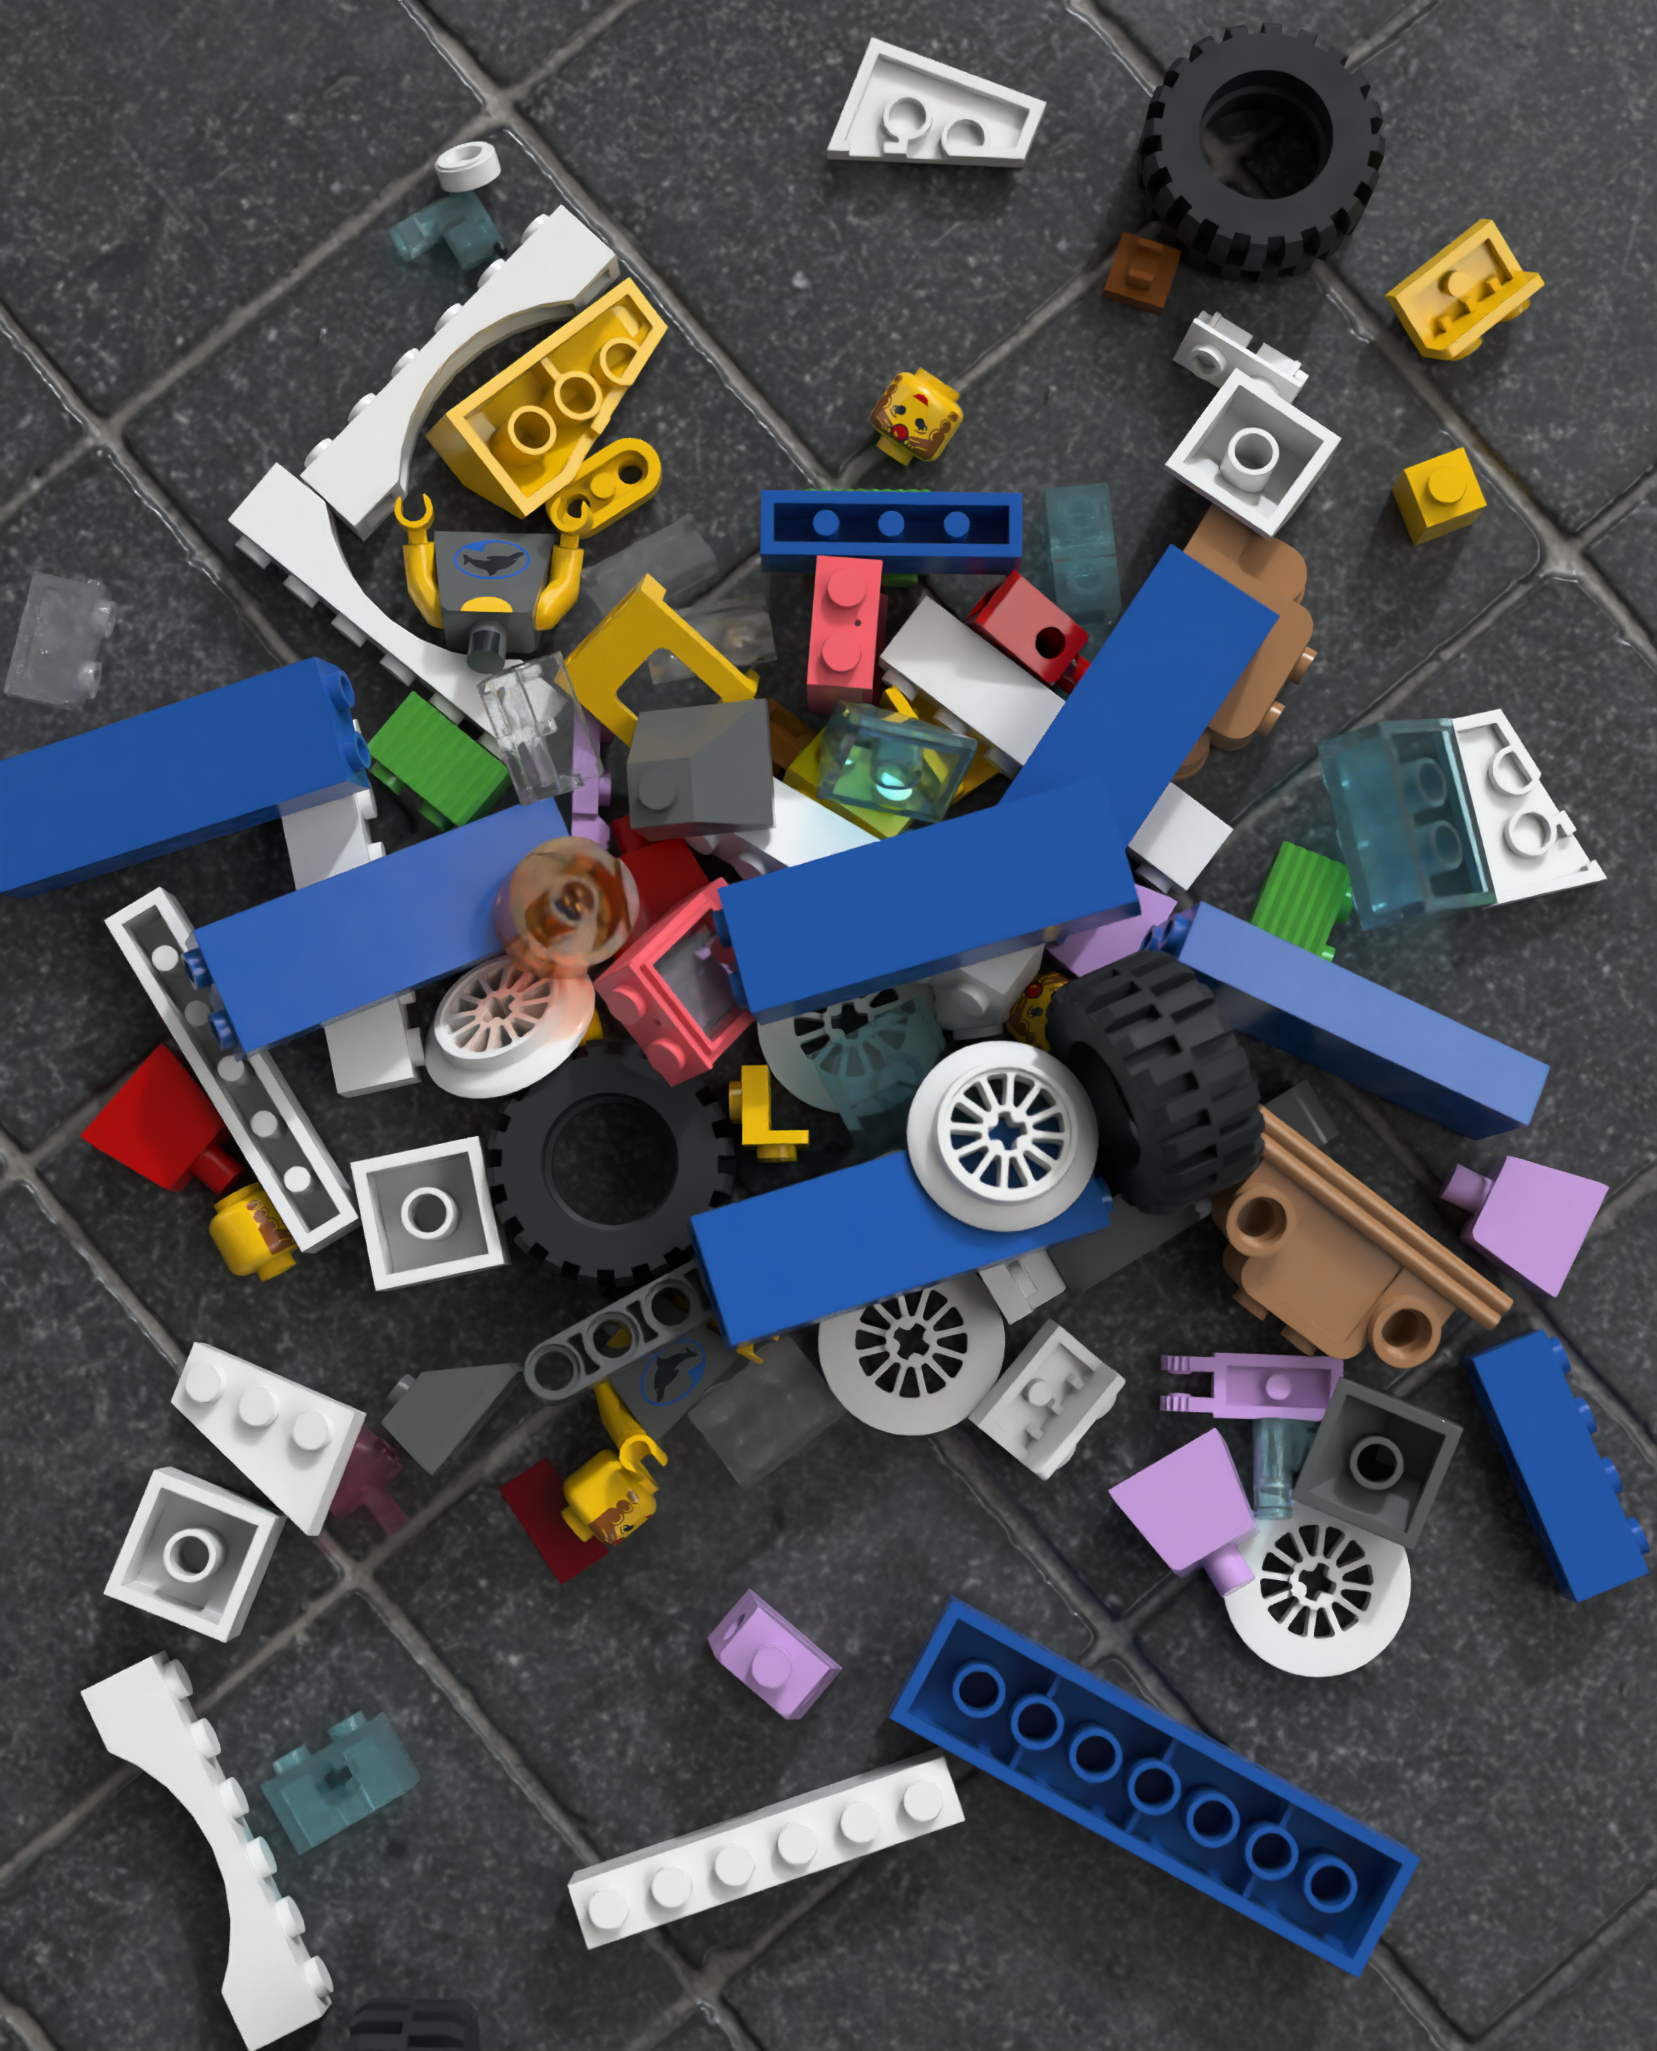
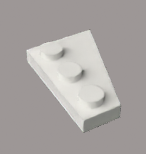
M871 38L828 146L827 159L1023 168L1043 118L1046 102Z
M1501 709L1442 721L1433 727L1481 910L1588 886L1607 879L1597 861L1593 860L1590 862L1574 837L1573 832L1576 831V828L1564 810L1558 811L1539 781L1541 772Z
M194 1342L171 1403L306 1535L319 1536L366 1413L209 1344Z

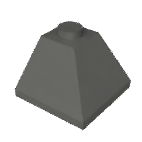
M763 698L639 712L627 760L631 829L649 841L776 828L768 701Z
M521 1362L426 1371L422 1372L417 1379L408 1373L384 1400L383 1404L391 1410L381 1421V1424L419 1465L432 1476L446 1471L453 1465L524 1378L525 1365Z
M1339 1377L1290 1499L1414 1551L1464 1428L1458 1423L1403 1400Z

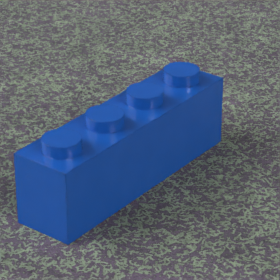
M761 490L760 557L762 572L816 573L817 555L882 560V574L1007 575L1013 570L1019 572L1022 560L1023 493Z
M1530 1329L1460 1358L1562 1596L1579 1603L1650 1573L1643 1558V1555L1650 1552L1646 1536L1633 1516L1626 1519L1616 1496L1623 1492L1621 1479L1614 1464L1607 1456L1600 1459L1590 1436L1597 1432L1595 1419L1584 1398L1581 1396L1574 1398L1564 1374L1571 1372V1366L1558 1338L1553 1336L1548 1339L1544 1329Z

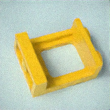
M648 573L562 662L555 678L558 684L630 748L638 717L618 699L617 689L655 650L665 648L678 657L721 697L716 704L754 700L760 676L752 668L743 675L663 601L666 589Z

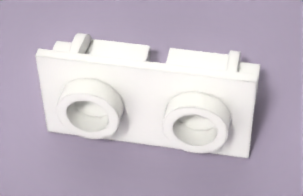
M1202 311L1198 318L1193 320L1173 359L1192 371L1199 378L1210 382L1219 389H1221L1235 368H1237L1289 404H1292L1294 398L1297 397L1309 377L1308 374L1299 370L1302 363L1297 360L1296 362L1266 343H1263L1256 355L1247 350L1246 348L1253 335L1223 318L1219 312L1211 316Z

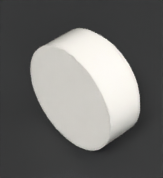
M469 142L453 147L444 152L435 163V169L442 189L447 192H464L479 188L494 180L501 172L495 149L486 142Z

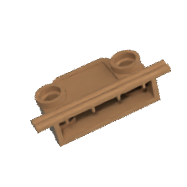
M1214 503L1210 506L1183 552L1280 615V617L1171 782L1183 781L1197 774L1206 762L1210 744L1221 750L1236 751L1245 747L1255 734L1267 739L1285 708L1284 705L1275 699L1287 680L1299 685L1318 653L1307 646L1313 633V620L1310 613L1300 605L1307 580V567L1301 554L1274 536L1270 541Z
M1261 1104L1258 1105L1259 1111L1264 1114L1265 1130L1261 1134L1265 1145L1260 1161L1248 1179L1214 1194L1211 1203L1213 1221L1230 1242L1223 1254V1267L1226 1274L1240 1286L1232 1296L1239 1304L1262 1321L1272 1312L1287 1324L1280 1334L1310 1357L1319 1348L1332 1358L1349 1359L1359 1354L1368 1343L1377 1356L1387 1364L1397 1368L1418 1366L1433 1355L1440 1342L1441 1327L1457 1307L1488 1331L1492 1330L1499 1323L1501 1316L1512 1306L1513 1300L1269 1110Z

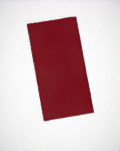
M546 1457L499 1490L562 1585L610 1552L604 1543L595 1536H592L586 1542L582 1541L567 1524L561 1514L569 1506L563 1493L564 1482L548 1457Z

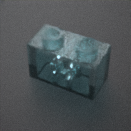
M1108 483L1044 489L1040 514L1050 601L1080 627L1116 624L1122 605Z
M362 1710L327 1730L333 1741L311 1754L306 1744H303L271 1763L276 1775L260 1787L299 1856L412 1789L422 1779L384 1711L367 1720ZM332 1766L336 1770L342 1769L345 1766L349 1767L353 1776L345 1783V1787L342 1784L329 1787L324 1777L333 1770Z

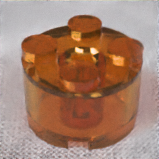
M575 836L559 837L540 844L509 871L499 885L494 901L493 917L499 941L510 956L512 963L519 970L533 973L543 978L571 979L592 971L622 947L638 918L639 898L634 878L628 867L619 858L615 859L611 854L599 847L600 844L588 838ZM561 899L563 907H574L576 915L568 920L565 913L557 910L555 902Z

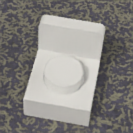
M1046 1251L979 1272L1010 1325L1033 1312L1035 1308L1066 1289V1283Z

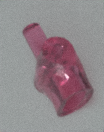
M362 1424L329 1509L338 1518H343L365 1504L387 1535H390L409 1520L385 1489L405 1466L392 1446L383 1438L374 1435L364 1424Z

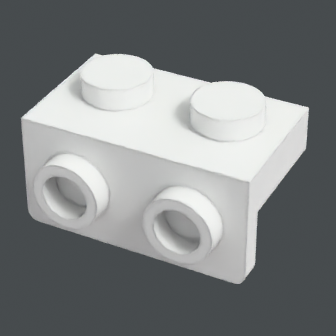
M1049 1318L968 1419L1042 1480H1047L1056 1469L1061 1468L1070 1460L1075 1451L1076 1444L1095 1420L1104 1416L1112 1408L1117 1393L1125 1384V1379L1098 1359L1059 1324Z

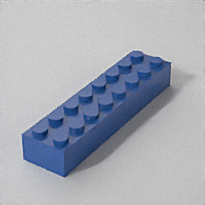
M951 1594L948 1596L888 1708L889 1718L1357 1978L1360 1977L1421 1860L1411 1849L1399 1841Z

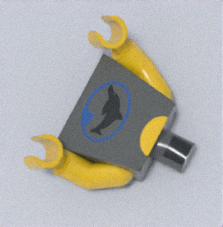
M423 494L426 508L424 517L418 521H409L403 516L402 499L399 496L395 502L394 512L398 525L408 535L409 544L402 546L410 598L430 626L444 629L447 648L452 651L468 652L467 664L473 671L481 674H495L504 668L506 653H531L536 650L542 632L553 629L576 604L584 549L578 548L579 538L585 536L591 530L594 523L593 513L584 501L582 502L580 520L576 524L568 526L563 524L565 500L560 497L553 503L550 510L551 519L561 532L560 545H556L555 534L435 531L434 542H428L426 530L431 527L434 521L431 500L426 494Z
M608 1287L588 1307L585 1313L590 1317L624 1298V1296L615 1287ZM675 1294L659 1295L651 1303L653 1316L665 1326H675L687 1319L688 1310L686 1304L681 1297ZM716 1320L593 1388L601 1422L620 1451V1462L638 1482L645 1481L638 1471V1465L645 1456L653 1454L663 1467L667 1464L666 1454L655 1442L659 1441L740 1355L756 1364L764 1362L762 1358L754 1354L753 1344L726 1352ZM617 1325L601 1327L611 1339L599 1351V1354L606 1358H618L629 1351L631 1342L624 1329ZM779 1336L772 1337V1338H773L774 1340L778 1341Z

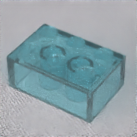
M1452 718L1380 721L1317 743L1322 764L1321 778L1329 792L1337 825L1336 838L1340 849L1344 853L1352 886V903L1359 915L1363 931L1437 922L1498 903Z

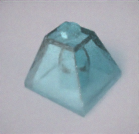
M838 699L822 736L816 798L936 824L940 823L977 752L978 740L899 712L876 708L867 703H853Z
M921 994L807 1056L864 1161L869 1162L885 1153L903 1150L908 1147V1118L916 1092L930 1071L951 1055L952 1052ZM969 1088L965 1091L964 1096L981 1108L973 1090ZM954 1107L951 1121L955 1122L967 1114Z

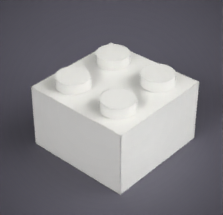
M475 1136L350 1163L376 1291L387 1292L512 1265L504 1224H502L494 1207L497 1205L494 1191L488 1186L486 1168H491V1159L487 1149V1140Z
M171 1466L156 1469L152 1473L103 1594L222 1642H227L239 1636L288 1516L283 1511Z

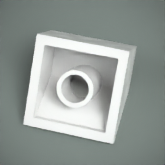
M1235 368L1167 461L1163 470L1270 541L1295 513L1323 474L1342 438Z

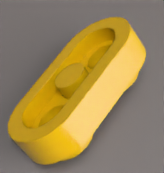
M623 438L611 443L583 461L573 480L545 502L546 512L552 526L561 534L553 524L550 512L553 503L558 498L562 497L565 500L563 524L567 526L574 525L580 520V518L571 517L567 513L569 505L575 500H584L590 504L594 523L591 530L579 539H586L596 535L650 500L657 493L662 482L660 459L656 451L648 443L640 439ZM629 466H635L643 472V475L637 483L626 484L620 480L622 470Z

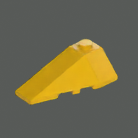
M628 277L448 411L425 437L466 488L522 520L573 480L582 466L585 456L597 437L602 434L611 419L610 416L627 389L635 381L668 327L631 278Z

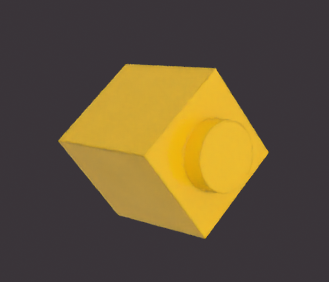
M1464 447L1404 469L1391 488L1414 546L1473 524L1487 506Z

